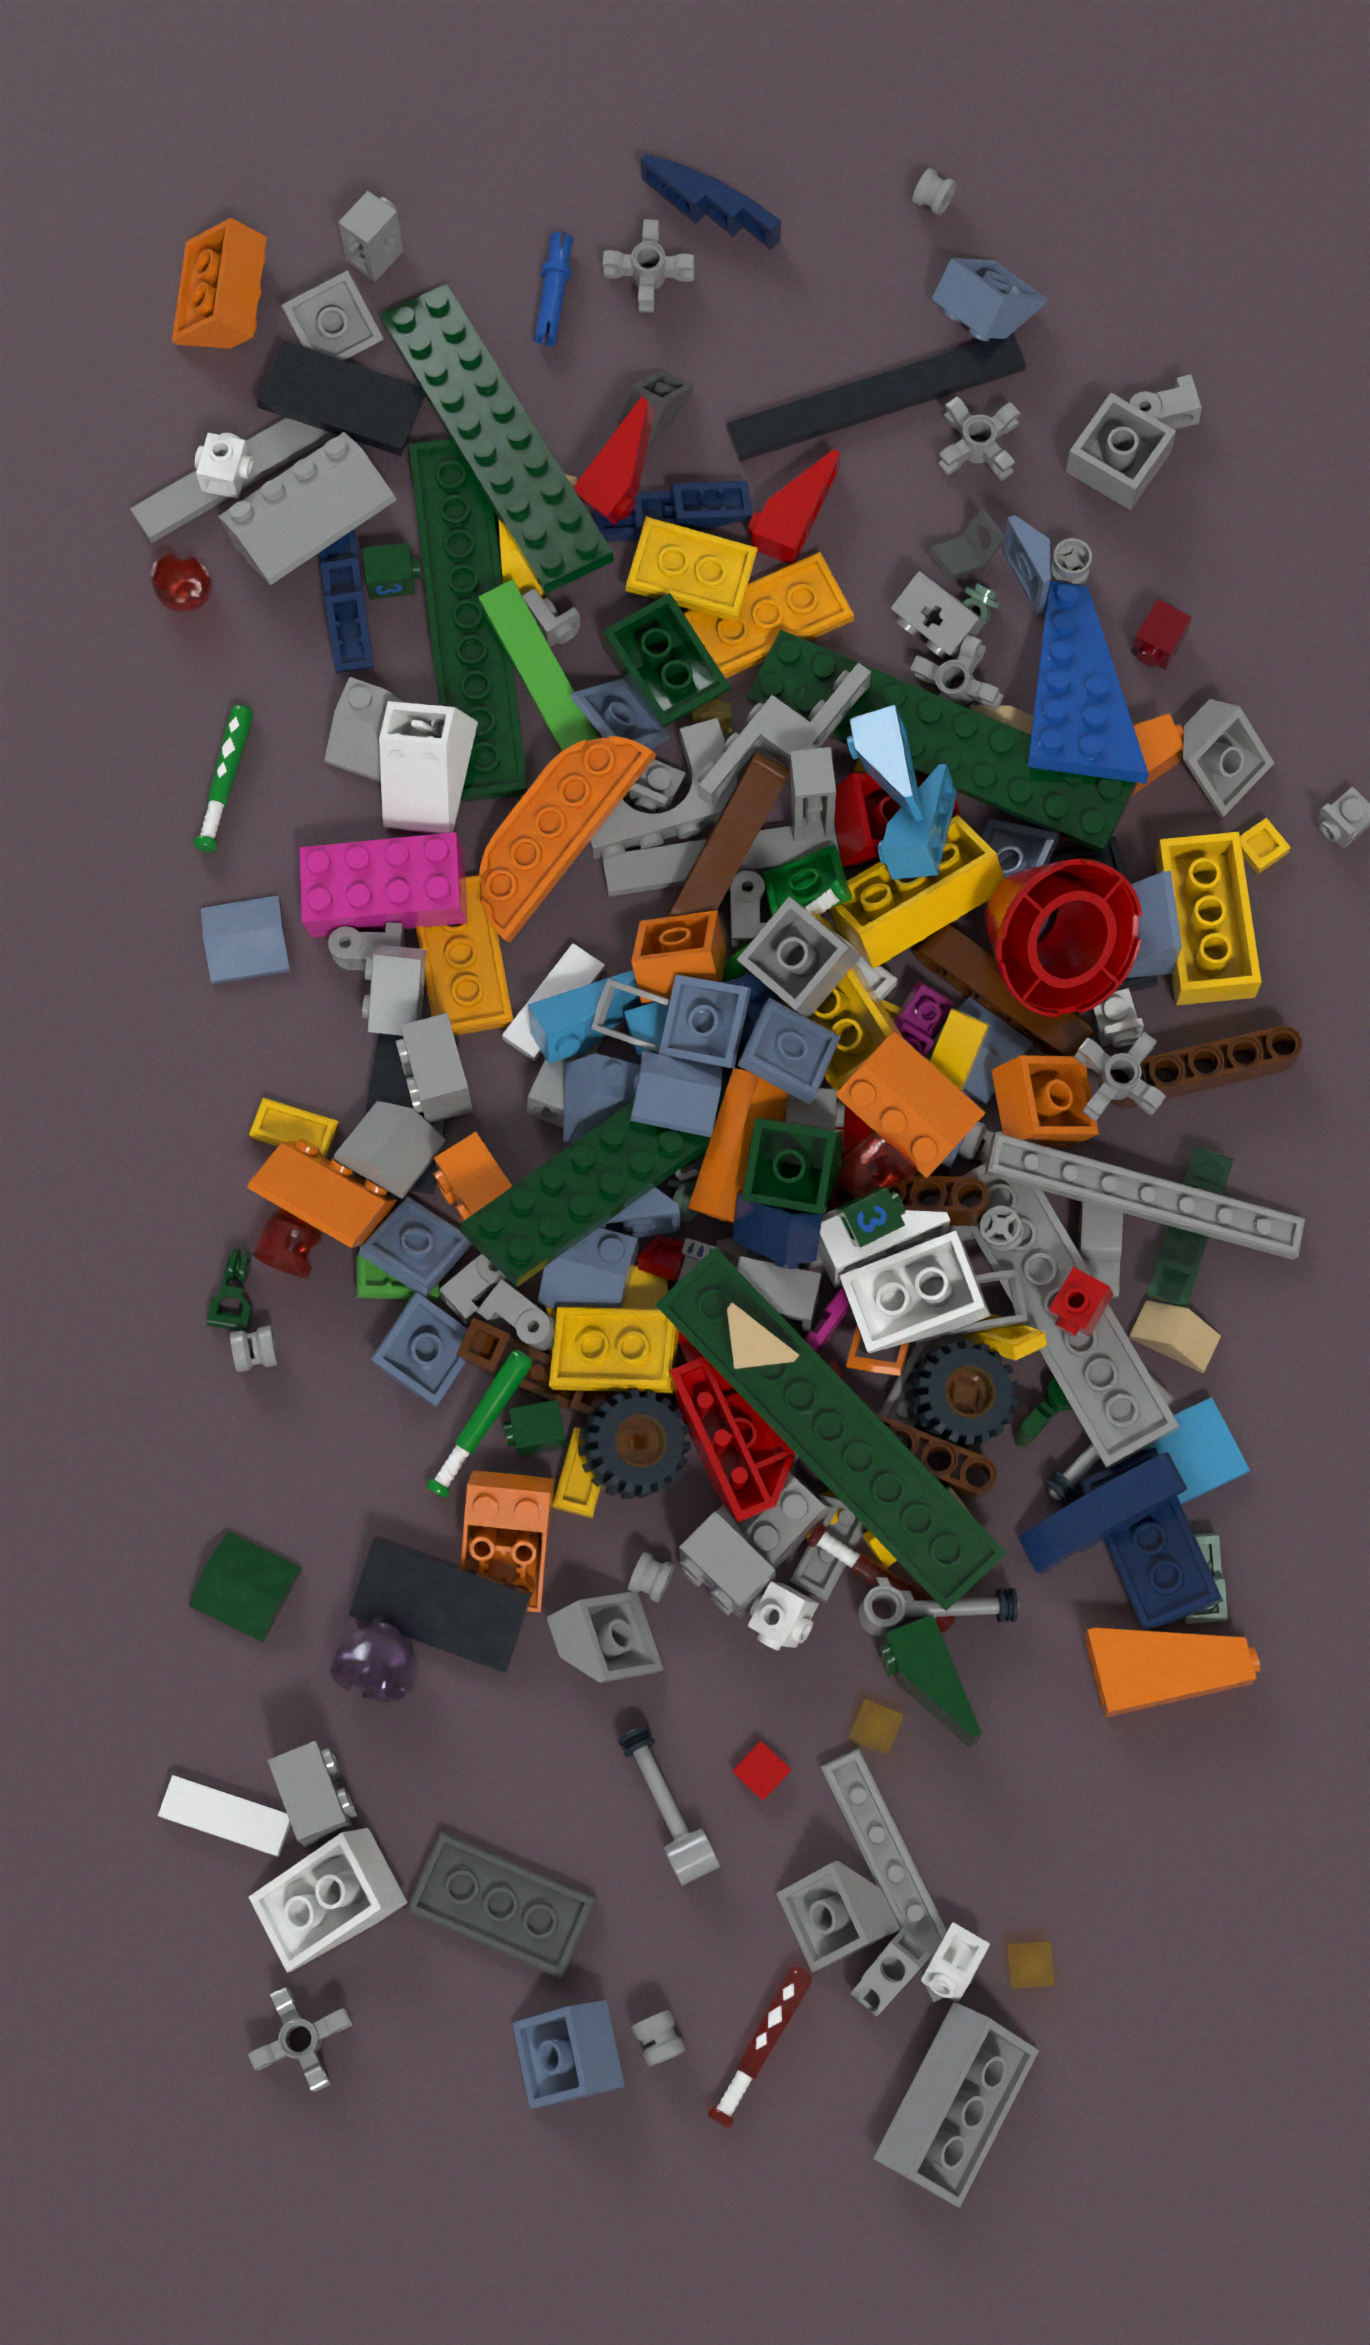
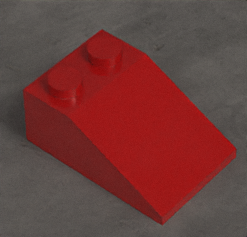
M852 773L835 787L834 822L842 864L873 866L880 862L878 846L880 840H884L887 824L901 806L869 774ZM916 776L918 788L926 780V778ZM957 799L955 800L951 819L957 815L960 816Z

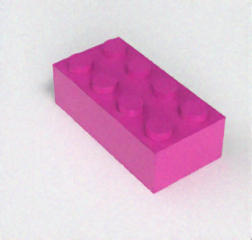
M456 832L299 847L302 923L312 938L330 936L334 930L344 926L353 927L358 932H380L386 930V922L402 923L404 929L419 926L433 927L468 923L465 849Z

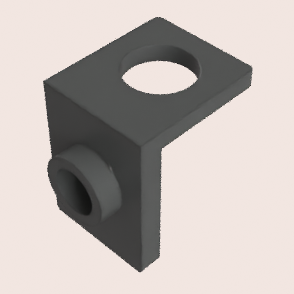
M983 510L977 514L962 536L934 545L928 553L948 579L953 580L986 568L1006 540V537L986 511ZM981 526L985 527L991 536V544L988 548L984 547L978 539V530Z

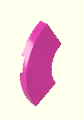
M844 1287L839 1290L825 1308V1313L813 1331L810 1330L804 1339L819 1356L852 1309Z

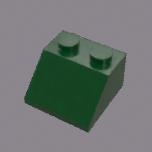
M770 1117L755 1118L742 1200L824 1215L838 1174L845 1131Z

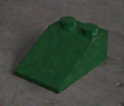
M670 593L603 630L604 650L624 681L663 728L731 690V686Z
M932 1614L886 1632L883 1644L880 1647L881 1652L878 1654L887 1677L894 1675L901 1688L966 1746L970 1748L977 1745L982 1733L934 1615Z

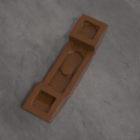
M474 1317L456 1354L457 1357L495 1377L509 1354L513 1350H521L532 1358L533 1364L518 1389L545 1401L558 1400L560 1407L585 1417L594 1412L597 1406L620 1393L618 1391L552 1390L549 1386L552 1356L510 1338L511 1334Z

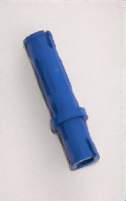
M555 232L550 235L548 258L542 267L541 275L544 278L536 330L533 336V340L539 345H542L546 331L548 332L546 346L557 344L565 285L571 278L572 270L569 267V260L574 238L565 233L561 248L562 232Z

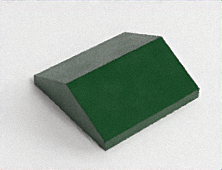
M227 1532L206 1563L189 1606L264 1643L302 1568L239 1536Z

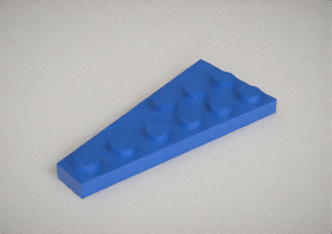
M1050 581L1027 767L1146 784L1149 773L1089 587Z

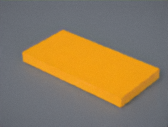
M821 552L749 583L737 622L692 609L683 613L725 678L764 662L780 630L810 641L854 621V614Z
M479 875L466 877L468 923L416 927L419 949L427 950L425 983L431 1017L448 1013L454 1036L506 1027L513 1021L498 933L490 924L482 907L481 900L483 898L481 877Z

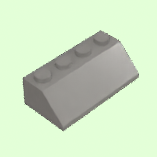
M343 432L336 438L330 439L324 446L306 458L296 462L294 466L275 479L266 482L260 489L242 501L233 504L230 509L218 517L235 550L269 585H272L395 502L396 498L363 449Z
M953 2002L873 2159L900 2176L960 2208L1039 2050L989 2017Z

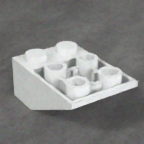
M388 701L379 738L384 828L434 834L452 833L454 831L478 724L476 720L455 707Z

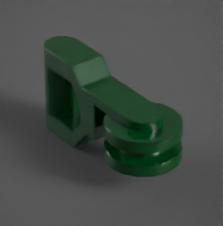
M234 1248L232 1254L229 1255L220 1294L211 1299L207 1326L232 1331L243 1330L248 1333L254 1308L244 1297L245 1290L229 1286L230 1280L234 1281L237 1275H239V1282L246 1283L252 1263L251 1251L246 1250L241 1257V1250ZM228 1298L239 1299L243 1304L241 1316L220 1312L222 1302Z
M1055 1378L1051 1380L1045 1391L1046 1401H1043L1036 1407L1020 1426L1014 1439L1017 1446L1027 1447L1059 1411L1065 1412L1072 1409Z

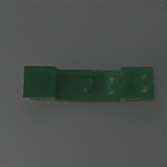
M1195 1146L1182 1184L1223 1195L1234 1159ZM1168 1226L1147 1296L1187 1308L1208 1236Z

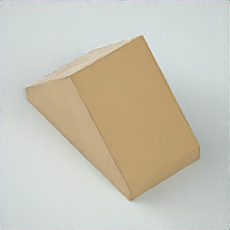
M1146 1301L1129 1338L1204 1373L1221 1335L1189 1308Z
M731 1303L727 1308L734 1369L795 1362L800 1356L734 1303Z

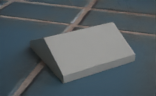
M348 270L281 305L299 346L343 361L384 339Z
M377 1101L334 1154V1160L403 1199L434 1157L443 1148L446 1140L413 1108Z

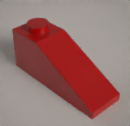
M642 396L573 487L582 502L614 526L619 519L624 520L632 512L636 504L634 499L639 491L655 412L650 403Z
M830 451L766 501L761 513L756 511L753 514L748 527V533L752 534V546L758 548L757 552L790 565L797 561L839 471V451Z

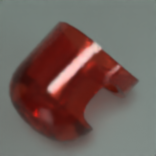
M870 1132L841 1162L838 1176L846 1192L853 1199H856L878 1187H887L890 1191L900 1181L905 1180L908 1182L917 1173L918 1169L908 1156L877 1134Z
M278 1208L270 1214L265 1222L253 1256L271 1268L308 1280L313 1267L306 1259L310 1250L321 1243L322 1231L283 1208ZM292 1237L298 1238L297 1244L291 1252H288Z

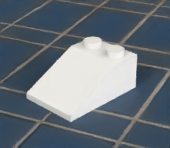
M836 1209L823 1215L818 1254L834 1289L843 1285L839 1275L947 1234L950 1223L947 1212L906 1210V1213L901 1215L905 1226L861 1248L853 1246Z
M956 1230L839 1275L868 1353L953 1331L991 1316L963 1241Z
M369 1828L340 1833L249 1896L287 1973L292 1972L372 1927L407 1903Z

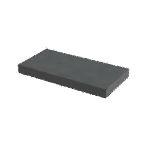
M440 1831L406 1908V1912L563 1980L597 1899Z

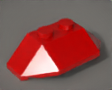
M704 1356L669 1370L678 1406L683 1415V1422L685 1425H688L689 1435L717 1496L736 1523L776 1507L795 1458L794 1451Z

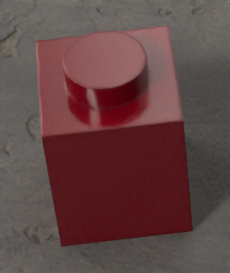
M1157 599L1135 636L1131 653L1137 655V658L1148 666H1159L1166 670L1188 632L1192 616Z

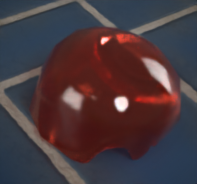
M173 553L166 554L154 563L150 573L157 600L165 608L172 611L186 612L200 608L209 599L213 588L209 570L200 562H197L193 556L186 560L176 558Z

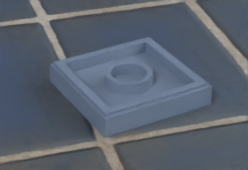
M769 997L761 1010L738 1066L810 1105L817 1095L841 1036Z
M406 1196L360 1246L359 1255L426 1298L471 1248L472 1243L458 1228Z

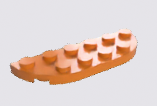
M609 736V738L577 742L560 752L544 768L491 837L481 860L479 876L481 877L482 907L492 927L505 941L510 943L657 756L656 753L636 741Z

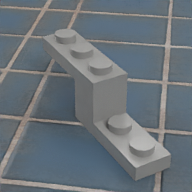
M859 662L851 672L845 670L834 683L832 689L835 692L827 702L820 700L813 708L808 718L810 722L773 695L765 704L759 702L748 715L746 721L749 724L740 734L737 732L733 733L726 741L722 752H724L723 756L716 764L710 762L701 772L698 778L700 783V799L713 807L747 765L754 752L758 751L760 747L788 768H790V751L798 750L805 745H818L821 747L869 688L871 671Z

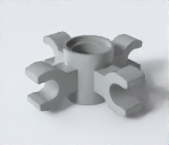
M644 219L643 240L635 246L632 254H623L615 250H606L603 253V277L619 278L622 276H632L635 285L639 287V312L654 313L655 290L663 285L666 278H674L683 282L694 281V255L678 254L676 256H665L664 249L659 245V220ZM645 264H653V265H656V266L653 267V268H644V267H642V266L645 265Z
M958 397L945 404L948 412L944 414V418L962 434V439L939 453V457L942 460L938 463V466L947 476L952 474L968 460L972 463L986 462L993 474L1001 482L1013 474L1011 466L1015 464V461L1008 452L998 446L996 439L1019 425L1016 418L1020 416V412L1010 402L1003 406L995 416L990 418L982 414L972 416L966 405ZM974 436H982L986 438L987 441L976 442L971 438Z
M968 634L963 640L957 660H949L939 666L925 658L916 656L910 668V671L915 673V678L937 685L941 691L940 697L961 706L976 700L987 707L997 710L1004 698V695L999 693V688L988 683L979 682L973 676V671L983 658L987 647L981 645V639ZM965 677L963 684L959 688L949 689L953 679Z
M1143 1032L1127 1054L1119 1053L1110 1057L1096 1042L1087 1037L1077 1050L1078 1052L1074 1058L1082 1065L1093 1069L1099 1074V1090L1087 1103L1083 1113L1096 1122L1112 1100H1122L1130 1097L1143 1111L1152 1116L1166 1096L1157 1088L1146 1084L1140 1079V1064L1152 1051L1157 1041ZM1110 1071H1123L1128 1076L1129 1083H1117L1111 1077Z
M285 1987L270 1994L284 2025L280 2030L278 2040L248 2053L254 2070L259 2071L289 2056L299 2060L311 2091L316 2092L331 2085L317 2053L321 2048L322 2039L352 2026L346 2009H339L312 2023L301 2018L289 1988ZM306 2027L311 2033V2043L306 2050L295 2052L290 2046V2036L295 2029Z

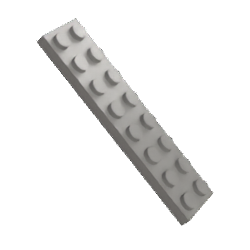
M986 1162L961 1177H975L983 1181L987 1187L992 1208L995 1206L1012 1208L1018 1214L1024 1226L1025 1236L1022 1243L1016 1249L1010 1252H998L986 1243L981 1234L980 1225L968 1227L994 1272L1018 1270L1025 1296V1308L1028 1319L1024 1325L1045 1332L1047 1346L1039 1349L1103 1463L1109 1469L1179 1430L1180 1426L1109 1304L1090 1337L1081 1332H1078L1076 1337H1073L1054 1325L1057 1319L1053 1318L1049 1308L1072 1268L1075 1267L1090 1276L1092 1275L1044 1192L985 1175ZM976 1196L968 1197L962 1205L966 1207L975 1206L981 1201V1198ZM1008 1279L999 1280L1012 1302Z

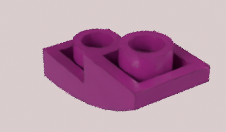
M918 980L899 1010L894 1024L903 1038L926 1057L936 1042L932 1037L954 1003L949 997Z

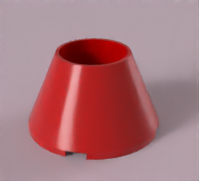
M1070 859L1015 872L996 887L986 909V929L1005 987L1016 1001L1024 1007L1048 1017H1060L1061 1014L1076 1011L1084 1013L1110 997L1123 983L1132 969L1142 940L1138 938L1139 917L1142 916V910L1134 888L1120 872L1107 864L1091 859ZM1059 907L1058 915L1051 931L1043 940L1037 943L1038 934L1044 921L1051 912Z

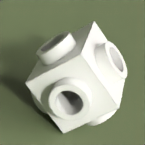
M221 433L220 435L207 434L204 446L198 447L195 456L196 476L201 491L239 498L244 478L249 479L253 469V456H249L245 440L231 433Z
M770 1581L765 1593L760 1594L751 1607L750 1615L752 1618L748 1627L759 1632L758 1641L779 1651L781 1646L796 1648L799 1643H803L809 1636L813 1627L811 1618L819 1603L784 1583Z

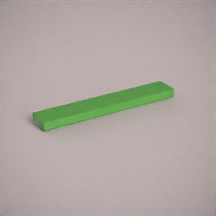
M513 579L479 596L478 601L560 752L577 742L599 739L591 722L570 698L574 691Z

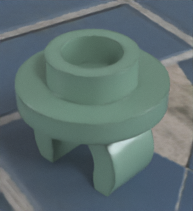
M979 583L976 584L974 589L967 586L964 592L972 596V598L966 599L962 603L969 609L977 605L981 611L979 617L986 621L987 624L991 617L989 606L999 609L1001 603L995 600L998 593Z
M671 1180L667 1186L675 1192L673 1201L679 1205L680 1221L688 1222L699 1213L688 1208L696 1183L686 1181L681 1184L679 1181Z

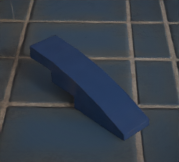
M647 154L641 158L642 180L693 223L696 224L707 215L732 237L744 228L770 250L781 241V220L751 198L715 178L684 165Z
M748 481L672 484L670 491L638 492L634 499L636 504L632 512L624 520L619 519L615 526L590 508L591 517L607 542L639 540L646 517L700 531L749 520L753 516Z
M353 529L319 552L325 594L324 599L336 674L374 668L356 531Z
M1164 1452L1089 1492L1029 1529L1018 1538L1036 1574L1046 1573L1074 1553L1087 1551L1115 1531H1125L1187 1490V1487L1168 1452Z

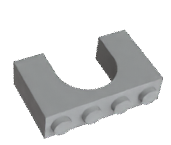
M718 718L680 728L679 741L692 781L686 798L675 808L657 814L637 811L621 800L589 841L593 859L603 857V860L626 854L625 850L639 846L641 849L658 847L663 844V839L677 835L680 839L690 838L701 833V828L715 825L738 782L737 778H735L713 807L699 797L700 783L698 778L701 772L710 762L716 764L724 754L722 749L725 745V740Z

